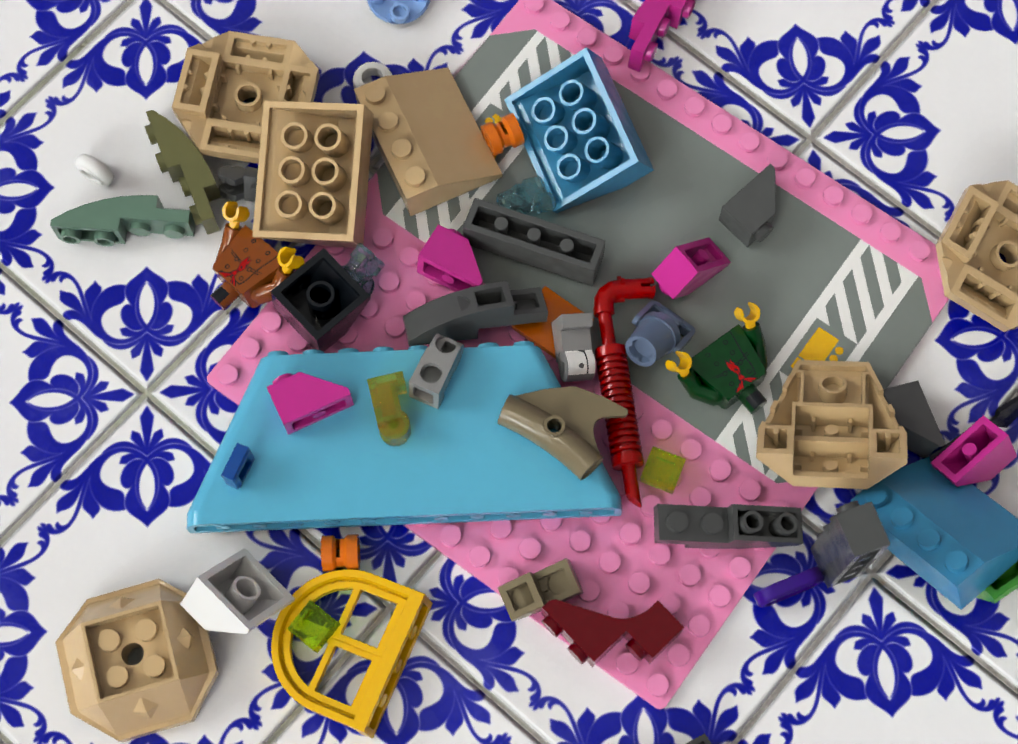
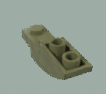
M154 110L147 111L146 114L150 124L144 127L151 145L158 143L161 152L155 154L161 172L168 171L173 183L180 182L185 197L192 195L195 205L189 206L196 226L203 224L207 235L220 231L210 201L222 196H220L217 183L202 154L192 141L167 118Z

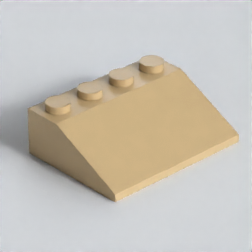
M449 68L384 76L354 89L357 104H365L374 114L372 137L410 216L503 177Z
M264 100L252 237L329 247L363 248L374 114L365 104Z

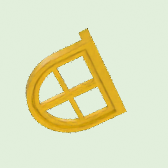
M345 569L327 572L302 585L292 595L295 598L294 601L280 611L272 633V663L281 685L295 701L314 713L348 726L358 733L373 739L433 603L424 593L366 571ZM353 590L334 631L301 618L305 611L320 598L337 591ZM362 591L397 604L377 648L343 635ZM295 630L328 643L309 686L301 679L294 665L292 641ZM337 647L371 661L351 706L317 692Z

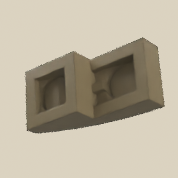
M567 558L534 574L529 572L497 587L511 621L541 612L542 607L550 600L556 599L565 602L584 593L571 562Z

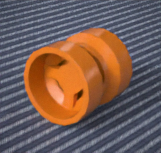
M513 113L503 116L500 122H489L481 125L482 135L493 156L503 153L506 147L512 146L515 148L525 143L521 127Z
M348 534L345 538L339 539L333 535L321 537L323 572H332L341 567L360 570L359 534Z

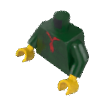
M748 302L750 314L747 317H744V312L741 308L736 307L734 310L736 319L744 322L745 325L743 327L739 324L692 358L686 352L675 351L680 359L678 367L672 360L665 362L666 369L679 373L677 377L692 399L712 406L719 405L723 409L729 408L740 400L750 414L755 413L767 403L765 397L756 388L764 381L768 367L765 339L760 324L756 322L760 317V309L756 304Z

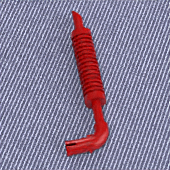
M617 276V280L609 281L599 288L594 297V317L599 320L602 346L595 349V358L601 395L628 410V415L625 418L605 419V422H607L608 442H610L609 449H611L610 455L612 456V469L622 471L627 499L634 505L642 507L636 469L644 465V459L641 452L642 447L640 446L641 440L639 439L640 434L638 432L632 385H630L631 379L629 366L627 365V353L624 344L616 343L612 316L615 314L614 303H624L628 299H654L656 288L655 286H650V284L655 283L653 277L624 279L621 276Z

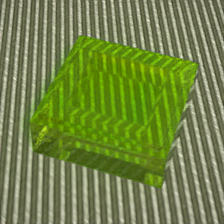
M653 446L639 481L673 494L686 459Z
M310 600L287 629L309 648L318 653L340 626V623Z

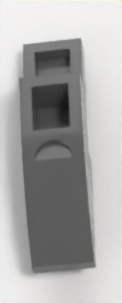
M508 281L470 287L432 300L404 315L403 323L408 345L414 346L430 344L437 333L455 341L478 339V331L482 328L547 322L548 309L541 287L510 290Z
M657 504L653 507L655 543L685 544V548L704 549L769 548L803 544L801 508L732 504L728 508Z

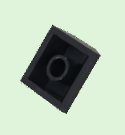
M324 248L270 291L274 308L313 349L323 352L348 332L371 299V296Z

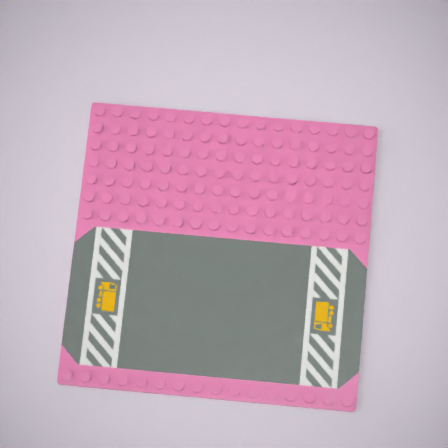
M519 0L454 78L480 131L481 125L489 122H500L503 116L510 114L504 100L505 98L587 47L603 58L654 171L627 187L559 213H554L524 144L515 148L509 146L504 149L503 153L493 156L502 172V178L410 216L384 162L368 181L363 248L315 245L305 257L304 262L309 261L324 248L371 296V299L348 332L324 353H338V350L343 348H354L359 350V352L373 351L376 347L408 350L410 346L408 345L403 316L432 300L455 292L417 273L419 253L438 224L447 229H455L463 235V225L474 198L487 201L605 240L604 257L593 286L471 246L483 280L482 285L508 281L510 290L541 287L542 290L546 286L582 312H592V319L594 320L590 332L592 352L595 357V349L602 346L599 320L594 317V297L599 288L607 282L617 280V276H621L624 279L653 277L651 273L676 246L708 237L729 259L731 263L689 295L673 300L660 290L658 282L653 277L655 283L650 284V286H655L656 288L654 299H628L624 303H614L615 314L612 316L616 343L626 345V341L636 328L632 324V320L652 300L670 309L695 328V334L691 341L681 351L688 353L691 358L739 324L743 327L745 325L744 322L736 319L734 310L736 307L741 308L744 312V317H747L750 314L748 302L756 304L760 309V317L756 322L760 324L766 343L767 374L764 381L756 388L765 397L767 403L753 414H750L740 400L729 408L723 409L719 405L712 406L692 399L677 377L679 373L671 372L665 367L667 360L674 361L678 367L680 359L673 351L648 367L635 364L627 355V365L629 366L631 379L630 385H632L638 432L640 434L639 439L641 440L640 446L642 447L641 452L644 459V465L636 469L642 507L634 505L627 499L622 471L612 469L611 449H609L610 442H608L606 428L607 422H605V419H601L595 423L594 436L598 450L604 457L602 462L621 496V516L403 525L498 595L500 593L497 587L529 572L534 574L567 558L571 562L584 593L565 601L566 603L614 618L625 619L642 614L659 601L684 626L682 633L650 664L645 658L641 661L636 659L626 648L625 644L628 641L623 638L595 665L654 708L662 710L681 686L776 547L704 549L685 548V544L655 543L653 507L657 504L728 508L732 504L792 507L801 508L802 511L818 487L792 486L756 458L758 427L762 421H766L770 414L772 403L780 397L782 386L797 361L869 362L883 389H886L949 298L944 296L934 243L652 63L645 61L640 72L628 68L630 49L555 1ZM771 164L775 167L776 214L772 222L774 229L762 242L755 240L750 246L746 247L719 221L723 205ZM273 301L266 304L207 376V381L210 386L239 406L260 360L266 357L269 352L285 351L292 355L303 354V351L313 348L274 308ZM512 325L482 328L478 331V339L460 340L457 342L464 344V348L478 347L479 344L486 342L497 343L499 346H513L516 342L529 340L511 328ZM680 333V336H681L680 341H681L685 336H683V335ZM542 350L561 387L576 386L601 395L596 358L595 375L592 380L563 382L559 374L558 362ZM542 611L529 616L547 629L542 623V620L545 618L542 615ZM560 634L558 638L570 646L569 642Z

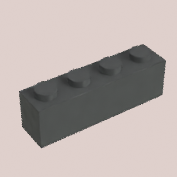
M474 198L463 225V237L469 239L470 245L590 286L594 284L604 257L605 240Z
M852 501L837 508L838 514L830 518L831 522L823 527L824 531L817 535L818 539L810 548L825 578L824 581L827 588L861 576L891 544L872 501L863 505H859L858 501Z

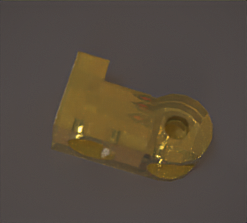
M403 371L367 379L382 440L391 446H400L406 443L411 435V425L407 414L401 410L398 395L407 393Z

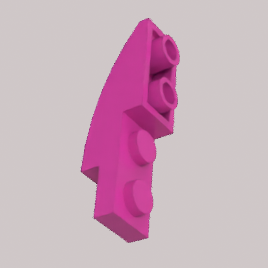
M645 0L632 18L629 38L635 42L631 48L628 68L640 72L645 61L651 62L658 48V44L655 43L658 37L664 38L669 26L677 29L683 17L689 19L696 1Z

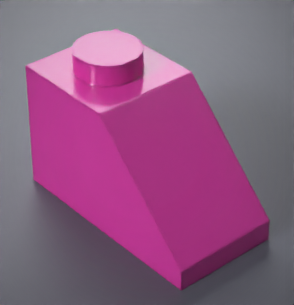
M438 224L418 255L417 273L455 292L482 285L483 280L469 239L463 237L455 229H447Z
M708 237L676 246L651 275L658 282L660 290L674 300L691 294L726 268L731 262Z
M302 372L294 375L292 373L283 374L277 377L272 385L267 386V390L288 435L354 405L351 393L347 387Z
M983 415L931 462V465L956 487L992 480L1017 455L1009 435Z

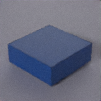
M240 443L236 444L221 474L228 486L235 489L241 488L255 460L249 447Z

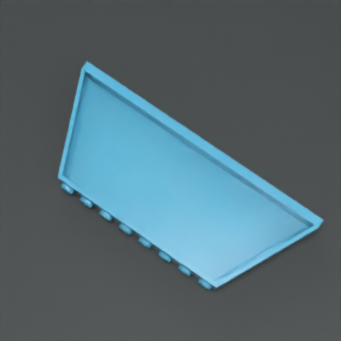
M519 341L514 343L513 346H499L497 343L486 342L479 344L478 347L464 348L459 364L444 392V398L439 409L409 397V381L427 346L414 345L410 346L408 350L376 347L373 351L359 352V350L354 348H343L338 350V353H324L321 350L310 349L303 351V354L292 355L285 351H271L260 360L187 513V530L189 533L621 516L622 502L621 496L603 462L588 477L581 481L544 449L498 424L499 415L510 394L517 396L542 389L561 387L541 348L534 346V343L531 341ZM302 372L347 387L351 393L354 405L288 435L267 390V386L272 385L273 381L283 374L292 373L294 375ZM402 411H403L405 414H407V416H408V418H409V420H410V424H409V422L403 417ZM411 425V434L410 437H408V429ZM556 429L550 430L551 432H558ZM237 443L249 447L255 459L239 489L228 486L221 476Z

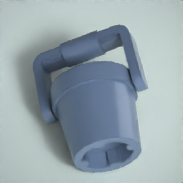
M652 300L632 320V324L636 328L626 341L625 349L628 357L635 364L648 367L672 351L674 354H676L675 351H682L695 334V328L670 309ZM680 333H681L683 336H685L681 341H680V338H681Z

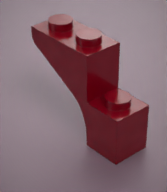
M556 599L548 601L542 607V615L545 617L542 623L547 630L555 637L561 634L570 644L567 649L571 655L581 664L587 661L591 667L597 664L623 638L628 641L625 644L626 648L636 659L641 661L645 658L650 664L684 629V626L659 601L642 614L625 619L607 616Z

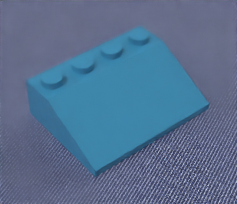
M587 47L504 99L509 112L515 115L521 127L525 140L524 146L554 213H559L627 187L654 171L603 58Z
M929 456L898 469L869 489H863L851 499V502L858 501L859 505H863L872 501L891 543L887 550L962 610L1018 561V518L973 484L956 487L931 465L932 461Z

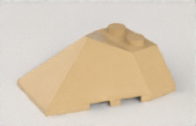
M798 360L782 386L780 397L772 403L770 414L766 421H762L758 427L756 458L792 486L869 489L907 464V432L903 426L898 424L895 418V410L892 404L887 403L884 397V389L869 362Z

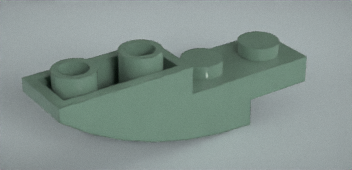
M133 195L103 199L79 206L51 219L50 227L58 239L65 243L79 244L81 241H90L101 246H113L114 243L126 244L127 232L137 236H149L150 233L164 234L166 237L174 239L194 236L196 224L190 210L165 209L158 195Z

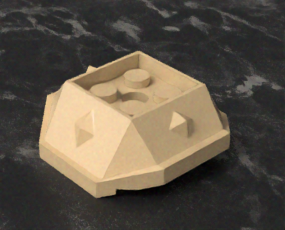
M228 31L213 37L202 45L198 43L187 48L172 109L202 155L258 164L264 100L314 102L320 77L319 69L310 61L295 41ZM248 98H255L251 103H243Z
M1009 180L983 185H970L964 190L935 245L944 296L1003 332L1018 328V186ZM999 253L1004 255L1006 262L1001 259Z
M156 579L86 600L55 642L69 709L72 715L121 743L195 721L202 703L219 674L209 631L205 630L180 605L187 593L160 579ZM135 648H143V659L136 665H129V653Z

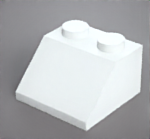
M243 548L199 575L180 605L205 630L247 634L290 605L295 598Z

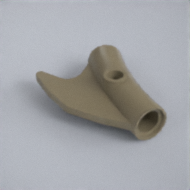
M559 387L542 389L517 396L510 394L501 410L498 424L544 449L582 481L604 459L596 444L593 431L595 423L606 418H625L628 415V410L601 395L579 387ZM556 429L558 432H551L550 430Z

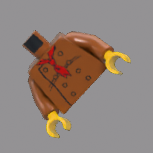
M228 201L223 206L222 214L230 222L225 224L221 245L212 268L223 284L210 297L223 310L238 297L250 308H256L261 304L271 302L270 291L293 274V269H299L305 262L302 256L295 255L296 248L282 247L277 252L263 239L252 237L253 231L246 225L240 226V222H245L249 218V210L247 207H238L237 202Z

